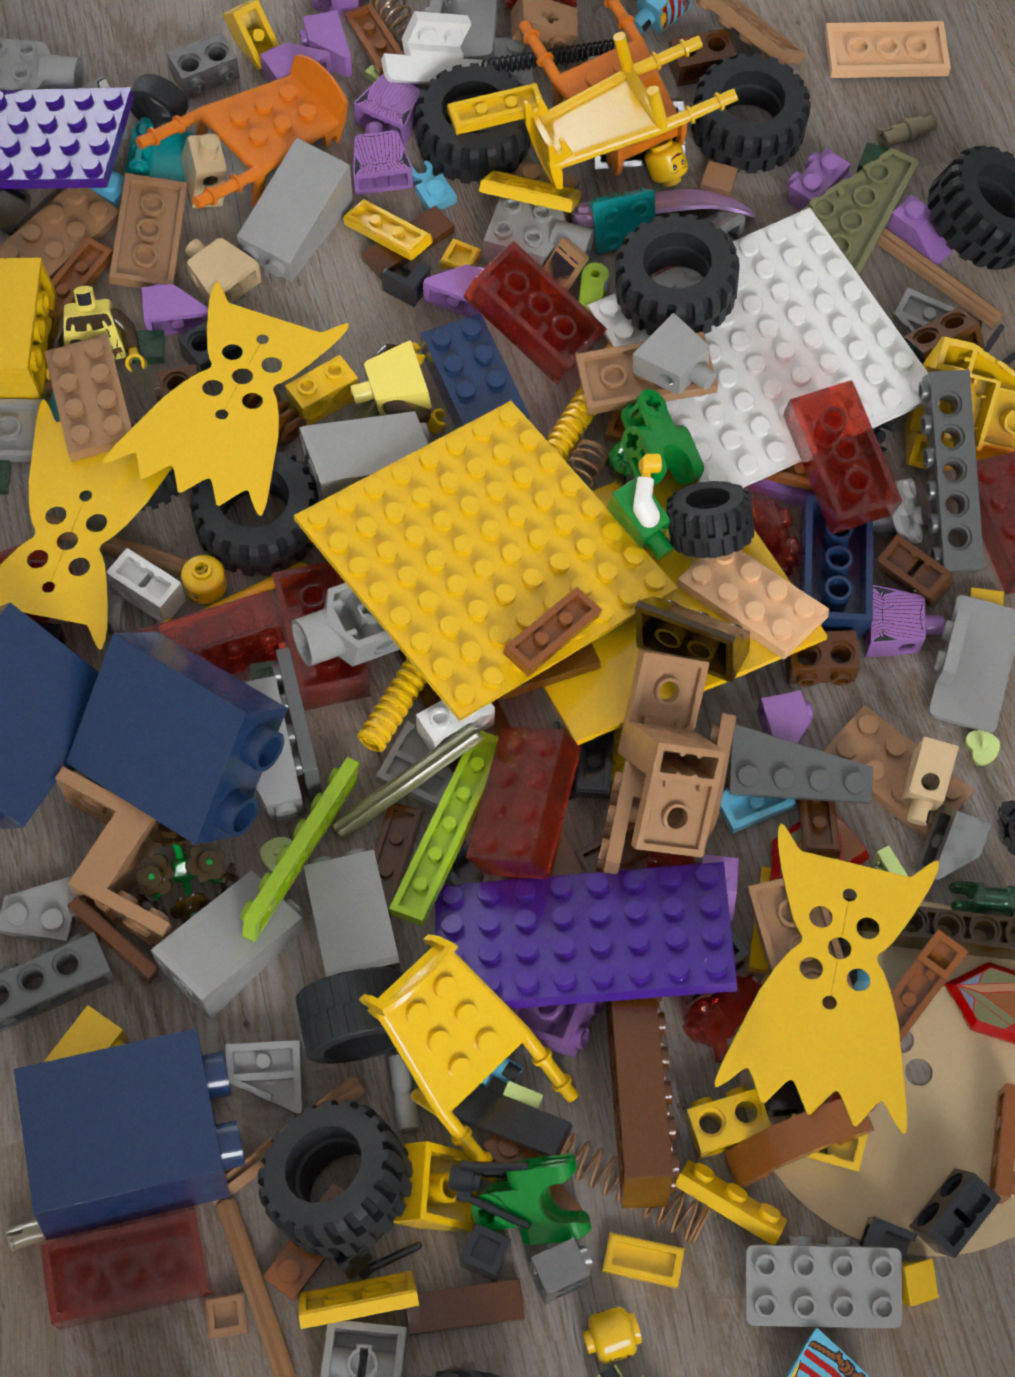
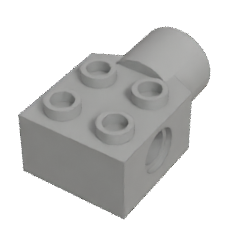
M0 38V90L78 89L84 86V68L80 57L51 55L46 42Z
M500 197L484 238L483 263L538 277L562 238H569L590 257L595 230L566 222L563 211Z
M346 583L328 589L323 610L294 619L291 623L292 635L298 653L309 667L338 656L351 666H356L400 650Z
M340 1321L327 1324L321 1377H403L408 1336L407 1327L354 1321Z

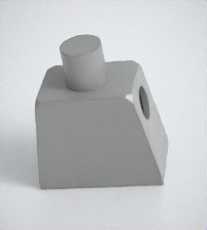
M674 313L633 353V373L675 394L682 393L692 382L707 390L716 378V373L707 367L709 362L708 344Z

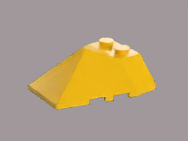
M942 336L923 363V366L928 373L933 371L970 370L977 468L983 465L1015 463V370L974 343ZM939 400L938 407L940 411L944 414H950V404L945 400ZM924 405L909 411L905 426L906 464L929 470V468L924 467L923 450L927 448L926 435H923L921 432V416L925 415ZM943 432L941 434L942 443L946 447L952 448L954 444L952 436ZM945 465L943 471H949V469L953 468Z

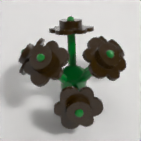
M159 823L158 829L151 834L152 841L161 843L162 847H170L172 845L176 857L173 858L170 866H168V859L163 854L154 855L152 859L145 857L141 860L142 868L137 871L136 880L140 885L145 886L147 893L143 892L140 888L136 889L137 895L141 898L138 904L147 911L155 908L168 916L166 910L157 902L164 894L172 890L173 884L176 881L183 883L185 897H180L176 900V905L171 908L170 914L175 919L181 918V921L185 923L212 902L210 899H205L202 893H193L190 881L196 876L199 882L211 881L219 884L217 898L239 880V876L235 875V864L230 863L226 873L223 875L224 869L221 863L224 861L225 855L222 851H217L216 844L213 841L201 843L200 846H192L189 849V855L182 852L181 844L186 843L188 840Z

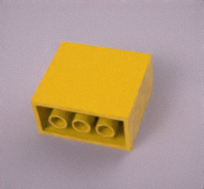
M0 258V399H44L46 369L48 366L44 351L48 350V334L54 323L53 319L48 316L49 309L53 311L55 309L56 291L42 258Z

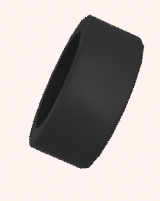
M143 74L137 78L131 88L134 94L131 113L139 121L141 118H149L154 125V129L172 121V117L175 115H185L189 108L188 100L183 91L173 82L162 76ZM151 99L157 101L158 103H160V104H161L162 106H164V107H161L160 105L156 104V103L153 102Z

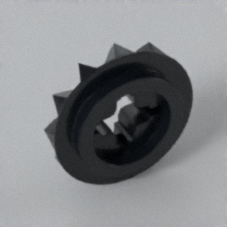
M1009 800L1002 802L1001 807H999L997 822L1000 826L999 833L1002 834L1003 844L1007 846L1011 855H1015V801Z

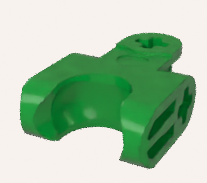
M652 389L643 390L637 396L636 404H628L621 411L622 422L626 429L622 436V446L635 478L639 475L641 476L638 468L639 461L646 454L658 453L661 455L662 469L660 473H651V478L654 479V486L663 479L667 468L673 475L674 480L680 484H694L698 482L704 472V463L689 430L684 425H674L666 402L658 392Z
M572 1154L515 1161L527 1162L528 1169L505 1170L507 1179L491 1182L483 1190V1193L478 1196V1198L530 1223L529 1229H524L477 1206L471 1205V1215L476 1224L492 1231L519 1228L522 1243L526 1245L565 1242L572 1238L579 1240L592 1230L590 1218L586 1211L566 1210L557 1205L551 1196L550 1186L568 1181L578 1169L576 1159Z

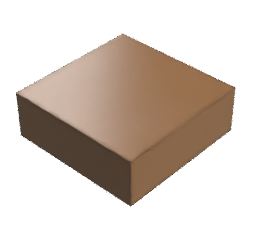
M709 160L700 190L711 191L730 197L738 168Z
M244 1292L205 1298L208 1338L210 1340L249 1334Z

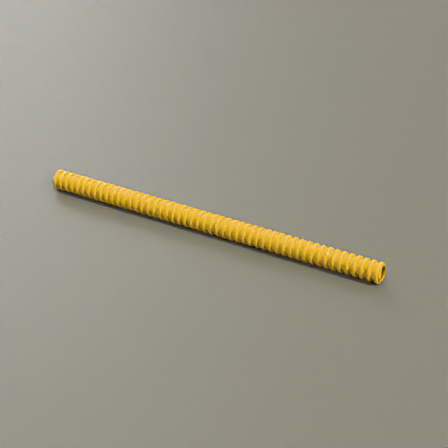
M609 342L604 349L612 348ZM581 385L576 391L575 396L570 400L566 410L562 413L561 418L556 422L552 432L547 436V441L565 461L568 460L579 439L582 438L593 417L596 416V414H587ZM407 657L406 661L402 663L401 669L396 672V678H393L390 686L386 688L385 695H382L379 703L375 705L374 712L368 716L369 721L364 722L363 729L357 733L360 742L372 751L383 752L386 749V743L391 741L392 735L397 731V726L403 722L402 717L408 714V709L413 706V700L418 698L419 692L423 690L424 684L427 683Z

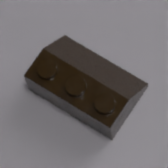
M655 596L638 600L635 605L637 648L705 659L710 662L707 674L731 683L734 681L750 650V631L738 624H729L713 618L705 612H696L680 606L672 600H664Z

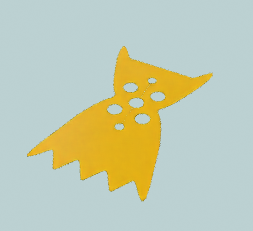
M216 281L209 298L207 321V350L212 363L211 367L190 377L164 396L114 445L104 457L102 463L106 464L135 453L140 480H144L158 471L172 466L179 493L203 480L211 479L216 505L220 506L239 493L248 491L257 514L261 516L268 499L278 442L279 414L273 388L276 384L295 376L327 351L347 331L349 323L336 326L324 332L311 330L229 303L221 284ZM259 335H266L269 341L265 344H260L256 339ZM231 344L240 346L243 350L242 356L236 360L225 358L222 354L225 346ZM274 357L282 362V368L278 372L269 373L262 368V362L266 358ZM242 368L251 371L253 378L247 384H238L232 379L234 371ZM209 380L219 381L223 385V391L217 396H209L203 392V384ZM248 393H256L262 397L263 403L257 409H248L242 404V398ZM225 409L228 412V417L218 419L215 415L216 412Z
M43 399L39 405L29 474V508L35 535L19 546L0 565V606L11 602L23 613L87 625L97 648L101 650L106 641L108 598L106 568L100 547L120 532L146 505L173 467L168 466L146 479L140 480L135 453L103 464L102 461L108 452L72 462L68 454L61 421L55 422L49 405ZM83 491H90L92 493L91 499L84 502L80 500L79 496ZM53 507H62L66 510V518L59 524H50L46 521V513ZM95 514H101L107 519L106 527L99 532H91L86 527L88 518ZM66 532L75 533L78 537V542L74 548L63 551L57 546V539L61 534ZM36 550H43L48 554L47 563L40 568H32L27 563L30 553ZM77 558L87 559L90 564L88 572L81 576L72 575L68 569L69 564ZM46 582H53L55 584V589L50 593H45L42 590V586Z
M781 823L778 830L780 863L792 917L802 935V941L785 955L760 988L721 1064L715 1079V1087L723 1085L740 1071L748 1068L761 1103H766L786 1082L793 1080L808 1115H811L832 1093L837 1091L842 1097L853 1126H858L875 1105L883 1102L901 1133L905 1134L907 1130V1104L899 1024L892 994L885 974L877 961V957L896 940L925 898L938 872L939 861L932 862L914 876L908 877L803 852L797 847L789 831ZM845 889H852L856 892L857 897L854 901L848 902L843 898V891ZM817 906L827 908L832 914L831 924L824 928L815 926L810 921V911ZM860 919H874L879 925V934L873 939L861 937L857 932L856 926ZM842 937L850 943L851 953L847 958L838 959L837 961V958L829 953L828 944L833 938ZM808 957L818 959L823 966L822 975L816 979L804 977L800 972L801 961ZM861 969L869 975L870 985L866 990L856 991L848 985L847 975L851 970ZM826 996L834 997L837 1002L836 1007L831 1010L826 1009L822 1004L823 998Z

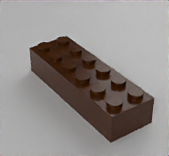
M662 997L605 1002L621 1209L668 1207L670 1193H676V1177H679L678 1153H673L672 1140L676 1138L674 1116L669 1117V1104H672L671 1081H666V1069L669 1068L668 1047L663 1046L662 1035H665V1014L660 1012L659 1001H662Z

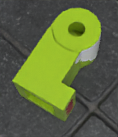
M601 263L587 264L582 270L577 325L598 326L588 310V305L603 299L608 291L609 270Z

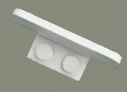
M414 11L402 37L405 55L384 53L381 59L385 78L389 82L427 84L432 78L436 80V75L445 69L447 72L451 71L453 66L462 64V67L470 66V63H479V66H481L483 60L464 59L460 47L471 26L468 15Z

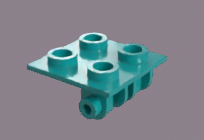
M141 118L136 123L135 129L132 128L125 173L186 182L181 155L187 137L193 135V132H185L183 134L177 132L161 140L160 145H150L141 150L137 146L135 139L145 134L148 128H154L149 118Z
M640 187L639 190L629 191L628 195L626 191H622V196H618L615 192L612 194L613 198H610V196H595L594 200L589 201L591 214L593 213L596 254L618 250L623 245L624 238L630 232L635 234V227L643 222L648 224L651 222V218L656 217L654 189L645 190L644 187Z

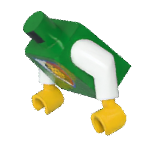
M657 453L646 454L639 461L638 468L641 476H637L613 492L607 510L640 548L642 547L645 550L649 547L655 557L661 560L674 550V546L665 536L671 522L670 518L652 493L654 479L651 478V473H660L662 469L661 455Z

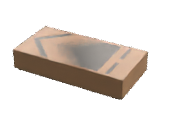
M562 238L530 289L551 309L557 308L590 257L569 238Z

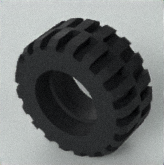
M745 53L737 54L734 59L727 57L720 60L718 65H712L706 70V74L701 76L697 84L693 106L714 97L716 92L721 94L730 89L735 90L738 101L724 106L725 110L723 111L717 109L695 119V123L691 124V131L694 133L693 138L696 145L702 146L701 151L706 157H713L714 162L738 168L737 172L739 170H747V174L757 173V170L761 169L763 172L774 169L775 165L779 167L788 162L789 157L795 156L800 144L803 143L811 108L808 88L804 86V81L799 74L794 75L793 68L786 63L784 65L780 64L777 58L770 56L767 59L763 58L762 54L753 53V56H746ZM737 105H753L764 109L773 118L764 122H747L736 118L727 109Z
M470 63V66L462 67V64L453 66L449 72L445 69L436 75V80L432 78L425 85V90L420 92L417 99L418 105L416 106L417 143L421 149L422 157L425 161L427 160L432 164L433 170L437 173L444 172V177L453 181L457 178L461 179V183L470 184V181H478L480 184L481 180L493 170L510 174L518 168L519 163L522 162L523 158H526L528 149L531 147L525 119L500 124L486 132L456 135L453 126L450 125L451 119L447 111V104L523 86L516 78L512 80L510 73L503 69L499 72L495 66L487 64L486 67H481L479 63Z
M985 145L967 148L957 155L931 184L928 196V209L931 210L929 217L931 222L935 223V231L939 237H943L947 243L945 245L951 251L953 249L957 251L959 257L963 260H970L977 267L986 266L987 269L991 270L1010 268L1015 264L1014 155L1008 151L1001 152L1000 148L993 146L986 147Z
M679 213L669 214L667 218H662L660 215L651 218V222L648 224L645 222L635 227V234L630 232L624 238L623 245L618 248L616 254L617 304L621 306V312L628 320L632 319V325L638 330L646 329L647 334L651 336L674 313L695 333L704 332L705 335L712 331V326H720L725 321L726 316L731 314L737 299L740 268L739 257L736 255L737 249L734 243L728 240V235L721 228L716 230L714 223L706 219L704 221L697 220V216L690 214L687 217H679ZM682 266L698 272L704 279L689 287L670 288L658 284L650 276L666 267Z
M279 447L276 448L269 494L283 500L287 507L280 517L267 525L245 527L230 521L225 516L230 506L239 498L248 495V491H243L218 506L216 505L211 479L203 480L192 486L193 494L190 496V508L199 543L202 549L208 552L210 556L215 557L221 563L223 561L224 568L234 573L237 569H241L243 575L254 576V572H262L263 576L273 574V569L280 567L282 571L291 567L293 559L297 562L306 556L305 547L310 549L314 545L308 542V536L295 522L294 515L319 502L317 484L314 476L309 474V468L303 461L297 462L296 455L287 450L280 453Z
M336 1100L322 1102V1107L317 1108L315 1105H311L303 1109L304 1114L296 1118L293 1115L285 1122L287 1124L282 1132L277 1130L271 1139L273 1145L270 1149L265 1150L261 1160L265 1167L260 1168L258 1172V1184L261 1186L258 1194L261 1204L265 1207L267 1216L297 1247H301L305 1252L314 1256L321 1253L325 1258H337L339 1253L342 1252L347 1257L359 1253V1247L363 1245L367 1248L373 1246L378 1242L376 1238L383 1232L388 1234L395 1226L392 1223L396 1216L401 1217L407 1206L403 1202L404 1197H410L413 1184L408 1178L412 1177L413 1169L412 1163L408 1159L409 1153L405 1145L374 1109L367 1105H358L356 1101L342 1100L340 1105ZM351 1154L361 1155L359 1171L354 1181L344 1192L328 1201L311 1202L313 1184L319 1173L329 1163L342 1156Z

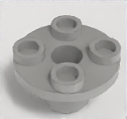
M911 478L894 481L890 487L889 501L882 502L877 499L876 504H873V530L879 535L883 534L884 538L893 535L897 531L901 537L913 545L922 542V526L927 525L928 518L924 506L918 505L915 483Z

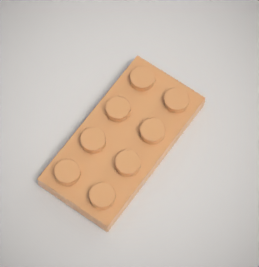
M944 21L826 23L825 39L830 78L949 76L951 66Z
M741 550L727 556L700 558L678 578V588L729 623L738 624L750 631L751 638L783 660L819 627L829 615V608Z

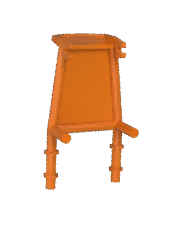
M604 0V6L610 8L616 17L619 30L624 31L630 40L628 46L633 64L651 57L645 40L634 25V17L628 15L620 0ZM528 20L522 21L518 26L523 34V42L530 46L537 57V65L543 67L552 82L553 107L622 70L615 48L560 73L553 62V54L547 52L539 39V31L533 29ZM655 68L639 75L646 89L650 86L659 87L666 117L676 114V108L659 71ZM687 123L666 133L606 153L608 166H613L614 176L621 174L624 160L674 137L683 146L687 135Z
M299 54L294 57L290 75L204 105L185 115H175L172 117V121L155 129L152 127L148 128L145 134L137 137L135 140L137 146L142 150L150 145H160L161 140L177 132L183 134L186 128L196 124L195 135L208 134L209 128L214 134L219 136V139L249 170L239 175L232 174L229 176V180L213 188H204L203 193L193 197L195 207L201 209L209 204L214 206L218 203V199L234 191L239 193L243 191L244 186L253 182L251 205L254 208L265 190L266 175L280 166L297 138L310 145L322 138V144L326 148L331 146V139L336 144L340 142L347 117L348 100L333 76L320 63L309 56Z

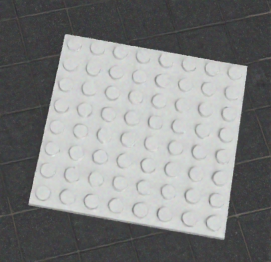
M807 208L732 241L737 249L736 255L739 257L740 263L737 299L731 314L726 316L725 321L718 327L712 326V331L705 334L712 365L716 373L718 391L717 393L666 402L674 425H684L687 427L704 463V472L698 483L726 481L732 484H739L742 488H745L924 405V402L919 400L918 386L919 382H922V378L928 372L811 208ZM682 266L673 267L651 277L658 284L670 288L689 287L704 279L698 272ZM616 293L588 305L590 314L611 347L645 342L650 337L646 329L638 330L632 325V319L628 320L621 312V306L617 304Z

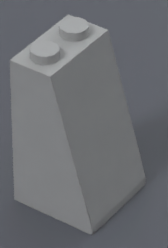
M297 138L238 233L239 249L255 259L260 266L268 269L272 275L283 277L292 282L353 204L350 165Z
M415 411L307 425L299 428L303 461L309 468V474L314 476L319 502L428 445V441H430L427 425L425 422H419Z
M276 676L244 682L281 704ZM283 718L278 731L284 736L283 750L275 764L267 771L262 772L255 790V794L269 820L277 819V823L297 820L298 814L304 813L285 718Z
M354 849L347 852L346 856L334 859L328 856L319 857L312 860L311 864L304 865L326 977L341 972L370 967H389L401 971L374 850Z
M252 870L151 950L160 971L210 1020L305 929L301 917L304 914L294 901L287 899L286 901H281L256 942L242 936L243 921L240 920L241 912L247 901H254L259 894L258 887L263 876L259 878Z

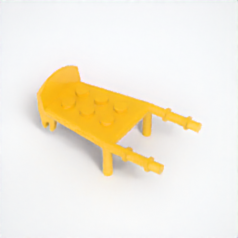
M618 32L613 36L621 71L549 110L540 95L535 96L537 102L535 108L531 107L528 100L523 102L525 126L531 144L543 170L556 190L563 189L562 169L666 133L688 122L694 124L695 119L717 109L723 111L725 110L724 106L738 101L734 89L721 94L716 92L714 97L692 107L686 105L685 110L666 117L659 87L650 86L646 89L639 75L655 68L659 71L662 65L682 56L688 58L691 52L702 48L703 45L699 36L687 41L681 39L679 40L680 44L658 54L652 52L651 57L633 64L626 35L624 32Z
M428 934L423 939L427 945L432 946L428 952L378 999L372 995L364 994L359 998V1001L369 1008L368 1012L380 1021L419 1088L414 1089L411 1093L412 1101L437 1116L452 1135V1143L456 1146L460 1145L472 1161L492 1162L493 1156L489 1152L482 1150L471 1136V1128L463 1126L452 1111L521 1044L532 1055V1063L535 1066H540L551 1080V1088L554 1092H560L568 1103L573 1102L579 1093L571 1083L572 1077L568 1073H563L553 1060L551 1049L544 1047L524 1021L455 953L458 946L440 936ZM485 1177L489 1182L494 1181L496 1179L493 1177Z

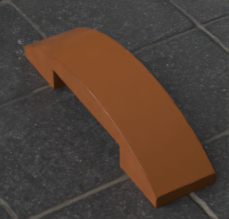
M939 929L891 992L899 1024L900 1042L969 952Z
M838 1099L819 1106L811 1115H808L805 1111L747 1138L725 1152V1156L735 1183L744 1188L772 1176V1171L834 1144H845L875 1129L868 1114L858 1126H853L843 1100Z

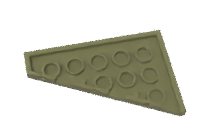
M891 148L881 154L878 160L871 161L863 166L861 171L849 179H843L826 190L824 195L809 201L808 205L798 212L811 208L860 276L887 226L892 212L896 209L918 168L920 160Z

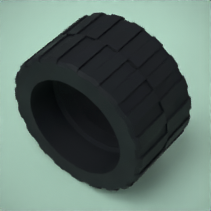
M389 967L361 968L327 976L301 989L296 995L295 1001L306 1057L313 1062L321 1064H335L364 1060L396 1050L380 1021L368 1012L369 1008L363 1005L359 998L367 994L378 999L404 973Z

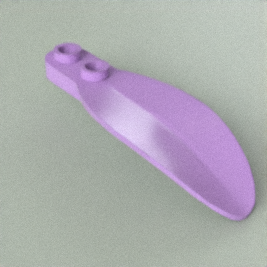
M675 189L655 192L656 214L692 209H715L742 213L752 218L756 217V214L742 203L711 191ZM589 202L579 203L577 208L571 212L572 223L584 227H593L594 219L593 213L591 214Z

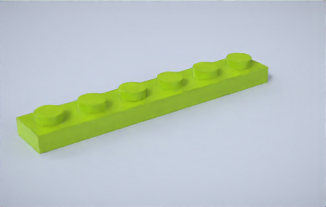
M480 731L483 737L482 741L462 755L389 907L390 915L424 927L508 748L507 739Z
M347 757L340 768L335 767L332 770L327 781L328 787L323 794L319 792L315 796L310 807L311 813L307 820L302 818L298 822L293 833L294 840L290 846L284 845L276 859V868L272 873L267 872L263 876L258 887L259 894L255 900H248L240 915V920L243 921V937L256 942L356 785L360 762Z

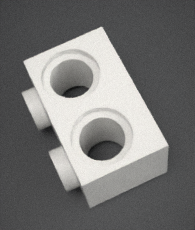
M128 548L125 549L106 572L111 590L159 622L172 618L186 601L180 581Z
M441 700L416 714L417 732L431 752L468 724H474L480 731H484L494 725L495 707L490 703L459 722Z

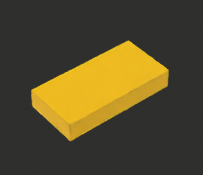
M610 1232L602 1272L677 1289L685 1248Z

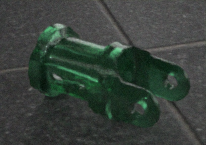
M955 881L949 886V890L952 893L965 894L970 899L952 902V910L981 914L984 911L1005 913V916L1009 917L1014 915L1015 886L1007 885L1006 888L987 887L982 882Z

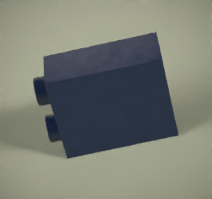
M11 602L0 606L1 829L23 828L56 783L55 777L61 768H67V758L99 674L96 669Z
M157 631L116 633L112 635L66 763L195 845L239 837L251 827L257 816L259 802L253 795L262 772L267 771L275 764L283 750L284 736L278 731L287 707Z
M197 1028L14 1069L33 1214L46 1240L230 1197L226 1170L246 1166L237 1120L216 1124L212 1100L232 1095L224 1053L219 1051L203 1055Z

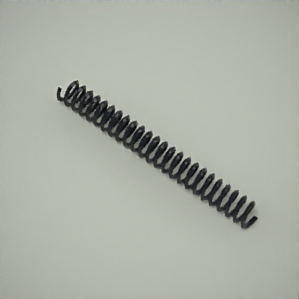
M610 39L609 41H598V43L594 41L593 43L577 44L571 47L567 45L566 47L562 46L546 50L547 52L553 51V62L557 66L558 63L563 65L564 62L566 64L569 61L574 63L575 60L579 62L580 59L584 62L585 59L588 60V54L593 56V51L594 56H600L604 54V50L605 53L609 52V48L610 51L613 50L615 43L613 39ZM531 51L516 55L512 54L511 56L506 55L505 57L500 56V58L496 56L494 59L492 57L489 59L484 58L481 63V67H484L485 61H487L488 65H491L490 61L492 60V66H495L497 71L501 72L503 69L509 72L510 69L512 73L515 69L519 72L520 68L524 71L526 68L530 70L531 66L533 69H536L538 66L536 63L537 57Z

